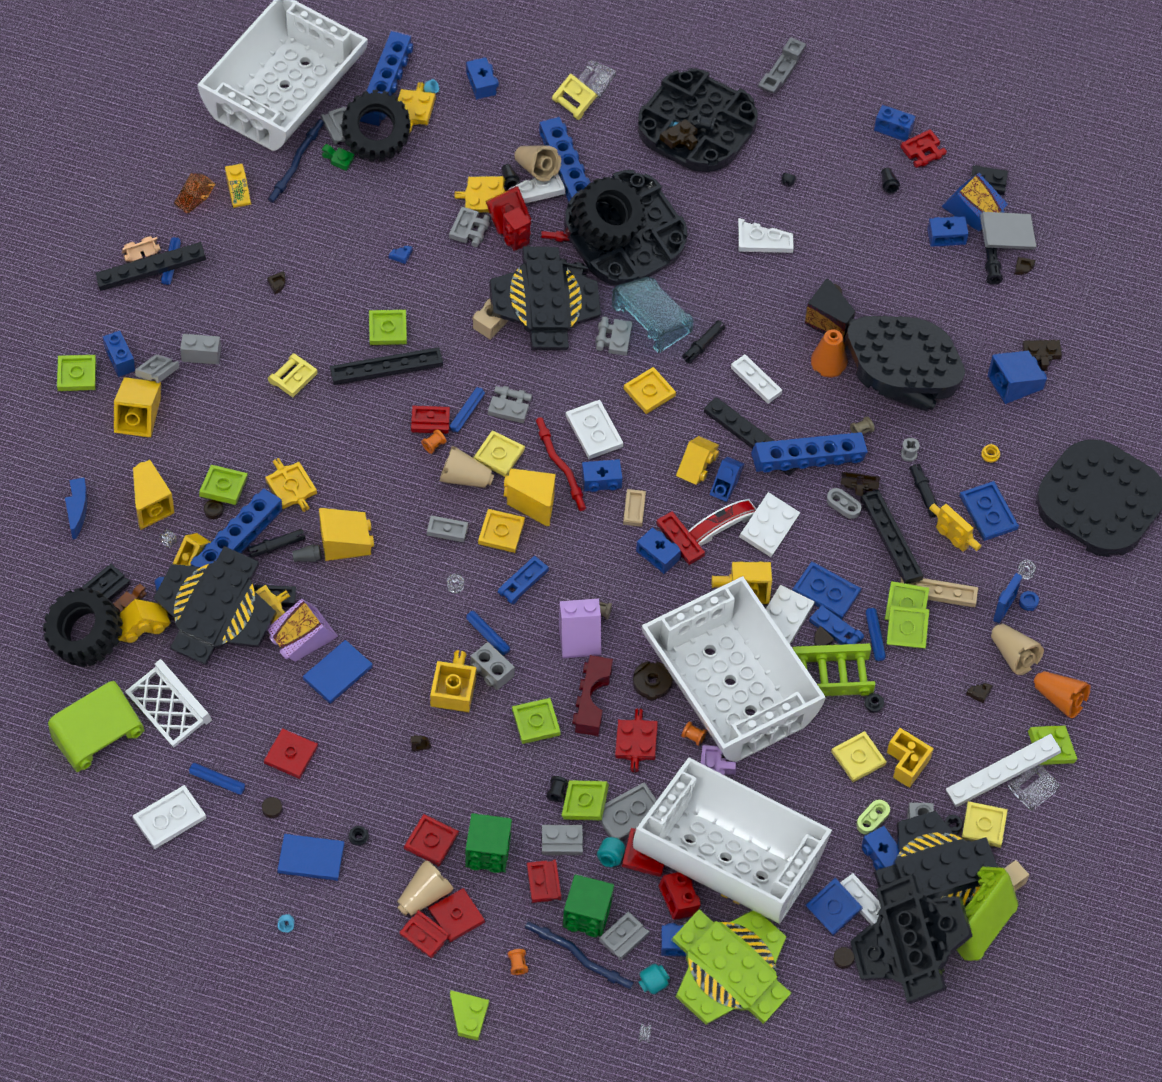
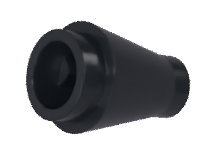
M510 164L503 165L501 170L502 176L505 179L504 187L508 190L519 184L520 179Z
M884 168L881 171L882 188L886 193L893 194L898 191L900 182L893 174L891 168Z

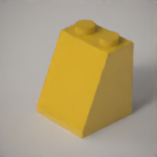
M124 377L114 399V433L151 438L161 399V382L156 383V381Z
M151 460L141 462L136 467H133L136 512L139 528L142 530L175 512L172 493Z
M510 468L509 476L505 475L504 497H507V505L545 526H550L555 494V474Z
M319 508L320 531L325 561L371 555V547H374L373 535L369 536L368 531H371L370 519L366 520L365 512Z

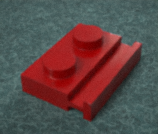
M412 406L411 432L433 433L435 430H439L443 434H449L450 407Z
M556 860L527 863L532 903L552 901V899L561 900Z
M419 910L399 932L402 937L431 959L444 945L447 938H450V933Z

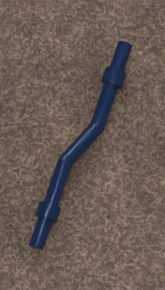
M321 119L306 133V138L297 149L290 168L281 181L275 184L273 192L268 197L270 202L274 203L279 194L283 193L287 188L286 185L296 172L303 153L310 143L315 141L319 135L318 132L324 125V121Z
M530 921L527 922L526 929L538 934L541 939H548L568 949L585 968L608 978L607 981L613 984L618 983L630 990L632 989L634 982L620 976V973L615 970L610 971L590 961L573 942L552 933L551 929L545 926L542 928Z

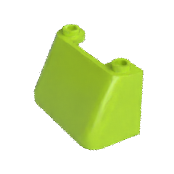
M115 681L104 684L58 712L48 721L52 740L76 772L89 768L92 764L93 754L122 736L126 735L127 738L135 739L144 732L143 724Z
M982 867L977 873L980 878L978 883L981 885V888L965 908L973 937L957 949L964 960L977 961L981 959L995 937L1017 911L1018 900L1010 875L1004 868Z

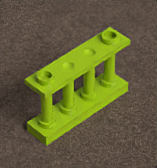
M870 643L792 647L806 669L807 662L818 663L821 684L817 685L825 696H867L874 693L875 681L867 682L865 660H869ZM827 661L838 662L840 683H828ZM845 661H857L860 682H848Z

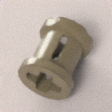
M868 416L864 417L862 421L850 425L851 433L862 432V434H865L867 432L872 433L875 430L874 424Z
M599 602L601 616L608 620L612 603Z

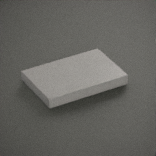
M982 212L980 214L985 247L1032 250L1036 248L1031 214Z
M644 782L605 803L602 820L598 821L609 837L623 840L629 837L631 828L636 829L657 800Z

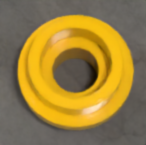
M989 444L982 449L981 456L987 462H996L1000 457V451L997 446Z

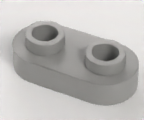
M833 488L828 492L827 503L833 509L849 519L857 518L860 515L861 504L858 500L839 488Z

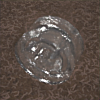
M168 529L164 530V534L159 535L160 541L168 548H171L173 543L176 544L178 542L175 534Z
M1023 560L1019 564L1018 574L1023 579H1030L1034 576L1036 565L1031 560Z
M451 574L447 578L448 590L452 593L461 592L464 588V578L460 574ZM457 581L459 582V585H458V584H455L454 586L452 585V582H453V583H456Z
M641 1023L639 1042L645 1040L646 1043H649L651 1025L644 1026Z

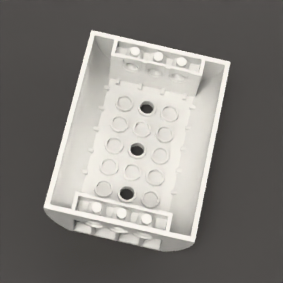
M274 0L199 82L198 90L203 103L215 120L275 151L281 148L365 52L368 39L295 0ZM309 62L308 65H302L301 63ZM282 85H289L288 88H281Z
M743 576L642 625L643 634L725 758L729 761L738 762L805 728L819 712L825 701V695ZM710 648L713 649L715 653L713 655H708L705 653V650ZM733 679L735 684L728 685L725 683V680ZM747 709H753L756 713L750 716L747 715L745 711Z
M688 758L636 828L633 847L652 859L780 924L811 878L832 830ZM689 839L693 841V843H689L685 840ZM758 876L765 878V880L759 879Z

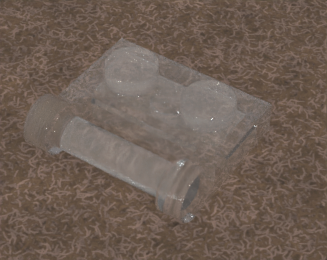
M589 60L578 80L598 95L596 98L600 99L615 77L616 70ZM595 70L593 76L590 78L588 83L585 84L584 82L589 76V74Z
M1037 765L1024 772L1015 781L1011 780L1007 786L1023 804L1033 811L1060 789L1061 784L1044 769L1043 765ZM1037 773L1040 776L1026 789L1022 790L1020 788L1034 774Z

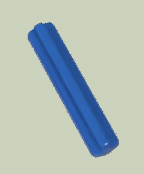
M171 238L168 251L180 248V238ZM174 270L162 273V284H171Z
M475 388L449 426L452 432L458 433L481 401L485 395L482 388Z
M868 608L866 610V618L874 658L876 661H883L886 655L877 610L875 608Z
M471 611L466 615V619L501 655H506L510 651V646L475 611Z
M192 763L189 773L239 795L245 790V784L197 763Z

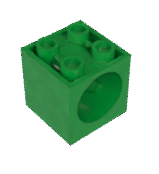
M471 813L465 849V867H469L472 870H489L493 873L506 872L511 841L512 818Z
M575 874L564 908L563 927L571 932L579 931L586 933L590 937H601L604 933L613 902L614 884Z

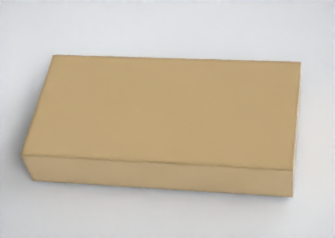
M627 489L623 525L642 527L646 491Z

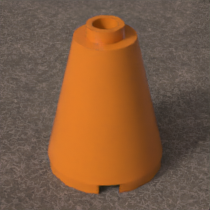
M834 329L828 330L824 334L811 356L813 370H817L824 377L832 378L839 376L847 368L848 364L843 336L838 330Z
M1046 671L1038 673L1034 678L1035 688L1067 717H1076L1083 709L1080 706L1083 700L1087 702L1091 686L1085 681Z

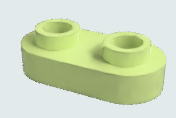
M883 800L872 802L858 817V831L865 835L875 831L889 816L890 807L888 803ZM879 810L882 814H877L876 811ZM864 824H868L870 827L867 828V827H864L863 825H864Z

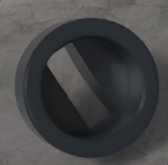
M783 173L781 177L783 186H785L786 182L788 187L793 186L796 176Z

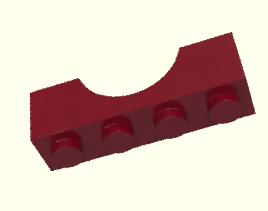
M590 655L589 661L584 663L583 673L586 676L585 679H581L579 690L582 691V695L578 696L576 701V707L579 710L578 713H574L572 724L576 725L575 733L599 736L603 710L593 703L591 695L598 688L609 685L613 659Z

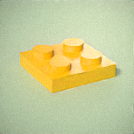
M654 367L624 384V390L645 414L676 396V391Z
M488 509L478 544L515 553L525 523V517Z

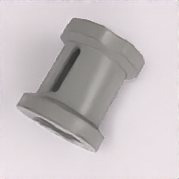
M907 438L903 441L901 457L905 461L912 462L917 458V451L920 445L915 438Z

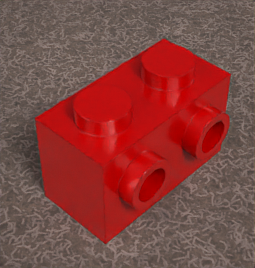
M519 207L503 215L504 241L514 251L530 244L531 220L528 215H524Z
M680 872L663 875L658 887L673 920L693 916L698 911L701 902L693 889L692 880Z

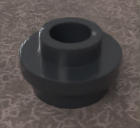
M873 693L865 698L864 704L868 711L876 713L883 709L884 699L879 694Z
M355 826L349 832V841L355 846L364 845L369 839V833L364 827ZM361 835L362 838L357 839L355 836Z

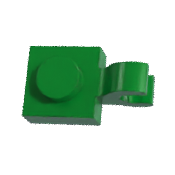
M325 144L322 148V151H324L322 157L331 159V165L345 171L348 170L355 159V154L342 148H338L335 151L328 144Z

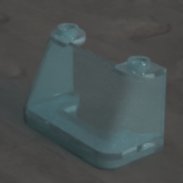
M647 276L620 284L613 289L612 307L617 312L621 309L623 312L628 311L648 331V337L654 339L656 344L653 345V348L658 353H661L693 331L694 321L692 316L686 313L657 284L654 278Z

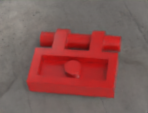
M931 129L902 142L900 147L910 160L917 157L918 160L913 162L915 168L924 167L929 162L937 161L947 154L945 148H937L940 146V140ZM927 151L931 152V154L925 156L924 154Z

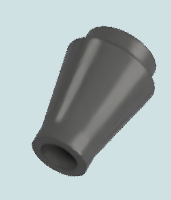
M311 544L292 551L294 562H317V560H322L320 545Z

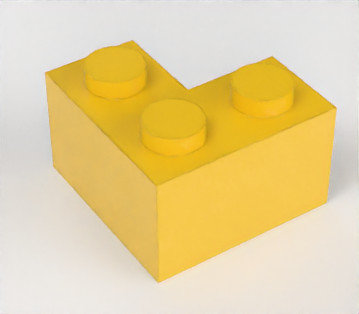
M700 436L689 441L676 476L695 485L704 481L708 474V471H706L708 464H711L718 458L719 451L717 449L719 444Z
M134 599L120 612L119 617L122 618L123 624L120 626L122 635L118 636V640L133 643L144 632L162 633L171 624L166 610L158 603Z
M899 728L890 740L887 750L889 755L900 761L895 767L893 778L910 788L931 760L934 748Z

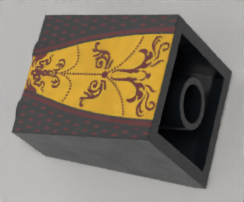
M826 278L808 302L805 325L822 334H825L828 330H838L842 334L844 341L849 325L856 320L854 319L855 310L830 279Z

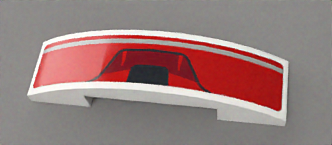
M749 499L732 503L698 522L689 530V533L701 547L712 541V536L740 521L743 523L749 521L757 509Z

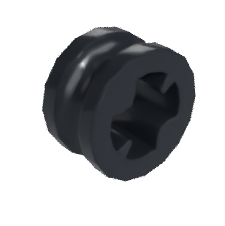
M949 815L945 819L946 825L954 835L960 833L963 822L959 816ZM955 822L957 825L951 828L950 824Z

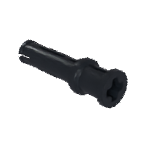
M985 247L987 258L985 270L988 273L986 280L991 285H997L1003 281V276L1000 274L1001 263L998 261L997 249Z

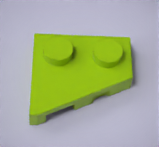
M451 990L450 999L458 1036L478 1041L489 1006V1000Z

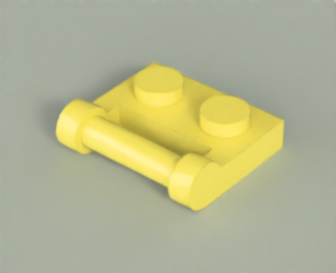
M570 74L554 93L552 100L556 103L559 102L573 114L574 118L580 120L598 95ZM566 92L581 105L576 108L563 97L564 93Z
M293 353L289 360L275 374H271L268 377V381L291 397H294L318 373L316 368ZM294 365L296 366L283 380L280 379Z

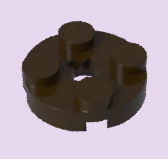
M648 661L640 664L635 669L633 686L639 695L654 701L669 692L672 685V676L663 663H650ZM648 678H657L656 683H650Z

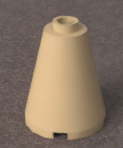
M520 146L515 152V160L535 179L540 181L551 180L550 178L553 175L556 176L561 167V156L558 155L557 149L552 146Z
M452 446L439 481L486 488L487 485H491L494 475L491 474V469L457 447Z
M1005 624L996 625L992 630V640L1014 673L1024 675L1032 670L1030 666L1034 662L1036 664L1040 662L1044 648L1039 642Z
M425 860L398 899L399 906L397 908L405 916L407 914L413 916L418 910L421 911L449 894L454 888L429 861Z

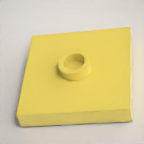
M492 430L473 458L505 477L524 452L525 446Z
M865 731L831 750L852 782L874 772L887 763Z
M968 801L961 838L972 842L987 837L990 846L1001 848L1008 809Z

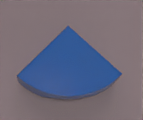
M403 246V248L394 249L389 253V259L406 264L413 251V247Z

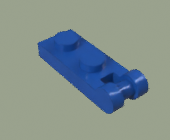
M536 556L532 557L498 589V594L502 597L505 596L510 604H515L519 597L549 571V567ZM512 587L515 589L513 593L510 591Z
M822 605L810 617V623L817 628L821 626L840 645L856 644L864 638L861 631L855 630Z

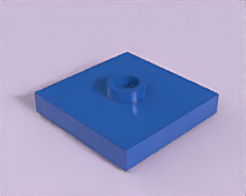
M1015 573L1006 590L1001 592L993 621L1001 623L1018 594L1022 580L1021 575Z
M836 878L806 904L808 909L833 936L863 909Z

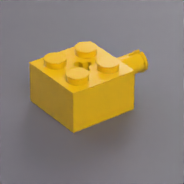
M732 562L731 574L729 576H712V588H720L743 576L762 604L770 603L772 586L771 562Z
M459 650L454 652L453 663L437 661L430 694L431 707L470 712L476 682V667L464 665L467 655L464 651H461L460 658Z

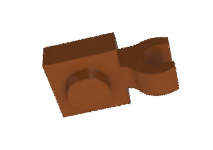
M138 584L132 594L126 591L113 604L121 612L134 599L141 600L147 594L144 591L146 588Z

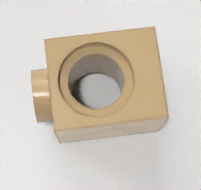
M1017 860L1004 868L1010 875L1014 891L1027 883L1029 874Z

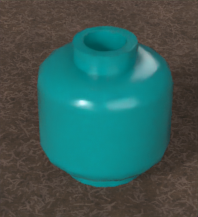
M607 837L602 841L597 851V857L602 865L616 867L622 862L626 846L619 838Z
M654 963L640 972L641 980L638 983L644 992L649 991L651 994H657L668 986L670 977L662 965L658 966Z

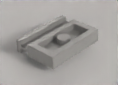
M345 107L330 111L326 115L321 114V119L324 121V125L335 145L340 141L345 142V138L342 135L343 113L346 110Z
M156 354L135 369V376L149 381L154 379L156 383H159L179 368V361L172 362V359Z
M542 825V855L583 854L582 825Z
M627 912L599 938V941L621 961L649 935V930H646L631 913Z

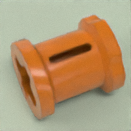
M435 430L433 435L427 439L424 438L421 443L424 449L432 454L435 452L434 449L441 444L447 443V440L441 431Z
M689 721L683 729L681 737H687L700 746L707 734V730H701Z
M524 949L509 951L507 955L511 960V974L523 975L527 973L528 966L525 963L526 951Z

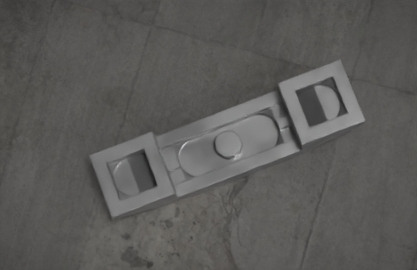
M790 37L782 50L781 56L771 71L765 74L758 87L772 94L776 93L794 70L806 44Z

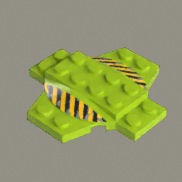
M699 909L671 939L686 953V962H688V969L675 997L706 1025L726 1015L733 1009H740V1011L749 1010L764 1024L791 994L776 979L778 976L776 975L775 966L787 936L765 916L755 911H751L731 922L715 921L714 923Z

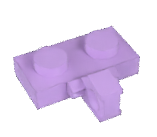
M702 746L701 764L723 775H735L736 762H729L722 758V752L718 746Z

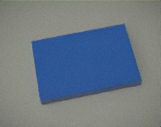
M994 481L960 492L959 496L983 541L1018 530L1019 525Z
M811 561L792 591L815 601L814 605L819 608L821 605L842 620L862 588Z
M344 640L303 675V680L331 704L373 667V664L349 642Z
M284 834L277 871L280 874L338 881L345 843L339 840Z

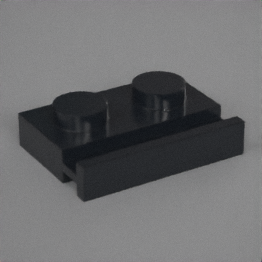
M973 165L971 178L980 173L999 195L1005 194L1008 171Z
M109 564L82 586V589L90 588L98 591L111 601L131 583L113 564Z

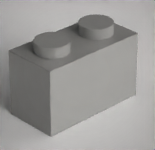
M183 334L180 347L182 362L219 365L221 354L220 337Z

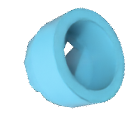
M434 79L427 81L424 85V91L437 93L439 91L437 81Z
M289 914L282 915L278 920V929L282 932L292 931L295 923L294 918Z

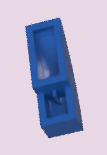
M85 477L69 480L72 496L65 497L72 539H77L86 517L88 497Z

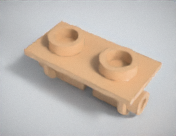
M149 236L142 239L140 243L135 244L131 242L124 245L121 253H126L124 255L125 261L133 262L142 259L140 252H144L145 257L158 254L161 251L159 244L155 245L158 238Z

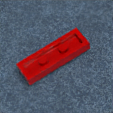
M673 511L657 519L656 524L671 543L678 545L681 550L680 555L688 565L705 556L704 550Z

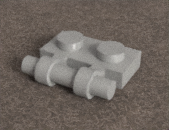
M461 207L449 233V238L466 243L468 238L473 239L471 245L478 247L479 243L483 241L485 230H488L490 217L484 215L483 219L478 218V211ZM474 226L479 227L477 231L472 230Z
M602 317L601 322L598 324L599 334L595 340L597 344L596 349L602 351L605 346L609 347V353L627 356L632 322L614 319L613 325H610L608 323L609 318ZM606 333H611V338H606Z
M496 386L494 393L501 394V396L492 397L488 415L524 424L529 404H525L523 401H531L532 394L525 393L524 390H512L507 386ZM507 396L517 398V401L508 400Z

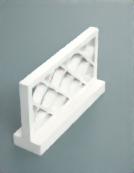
M160 659L155 663V668L125 692L174 748L201 725L210 723L212 719L203 706ZM157 674L160 677L159 685H149L150 679ZM138 688L145 689L144 698L135 697L132 693ZM148 689H159L158 697L147 698ZM162 689L172 691L171 699L161 698ZM147 702H157L156 711H147ZM160 702L170 703L169 712L159 711ZM174 703H183V712H173ZM159 715L169 716L167 725L158 724ZM172 716H182L181 725H171ZM186 716L197 719V722L192 726H185ZM170 729H181L180 735L172 740L170 738Z

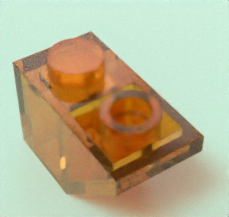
M191 173L174 204L185 213H190L208 198L215 183L204 174Z

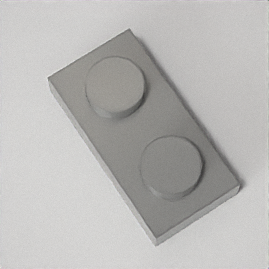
M431 516L427 528V536L464 542L468 530V522Z

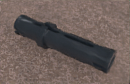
M717 320L698 341L692 343V347L682 355L683 359L688 357L685 360L687 363H692L699 354L705 352V348L725 329V325L721 326L723 322Z
M914 464L909 468L915 481L914 485L921 494L929 516L931 518L933 515L936 517L929 510L932 504L935 503L937 505L928 484L929 480L925 477L921 465L917 464L916 466Z
M302 528L271 540L265 539L262 543L247 547V551L252 552L249 553L250 558L265 553L271 554L273 550L302 540L304 541L305 535L297 537V535L304 533Z

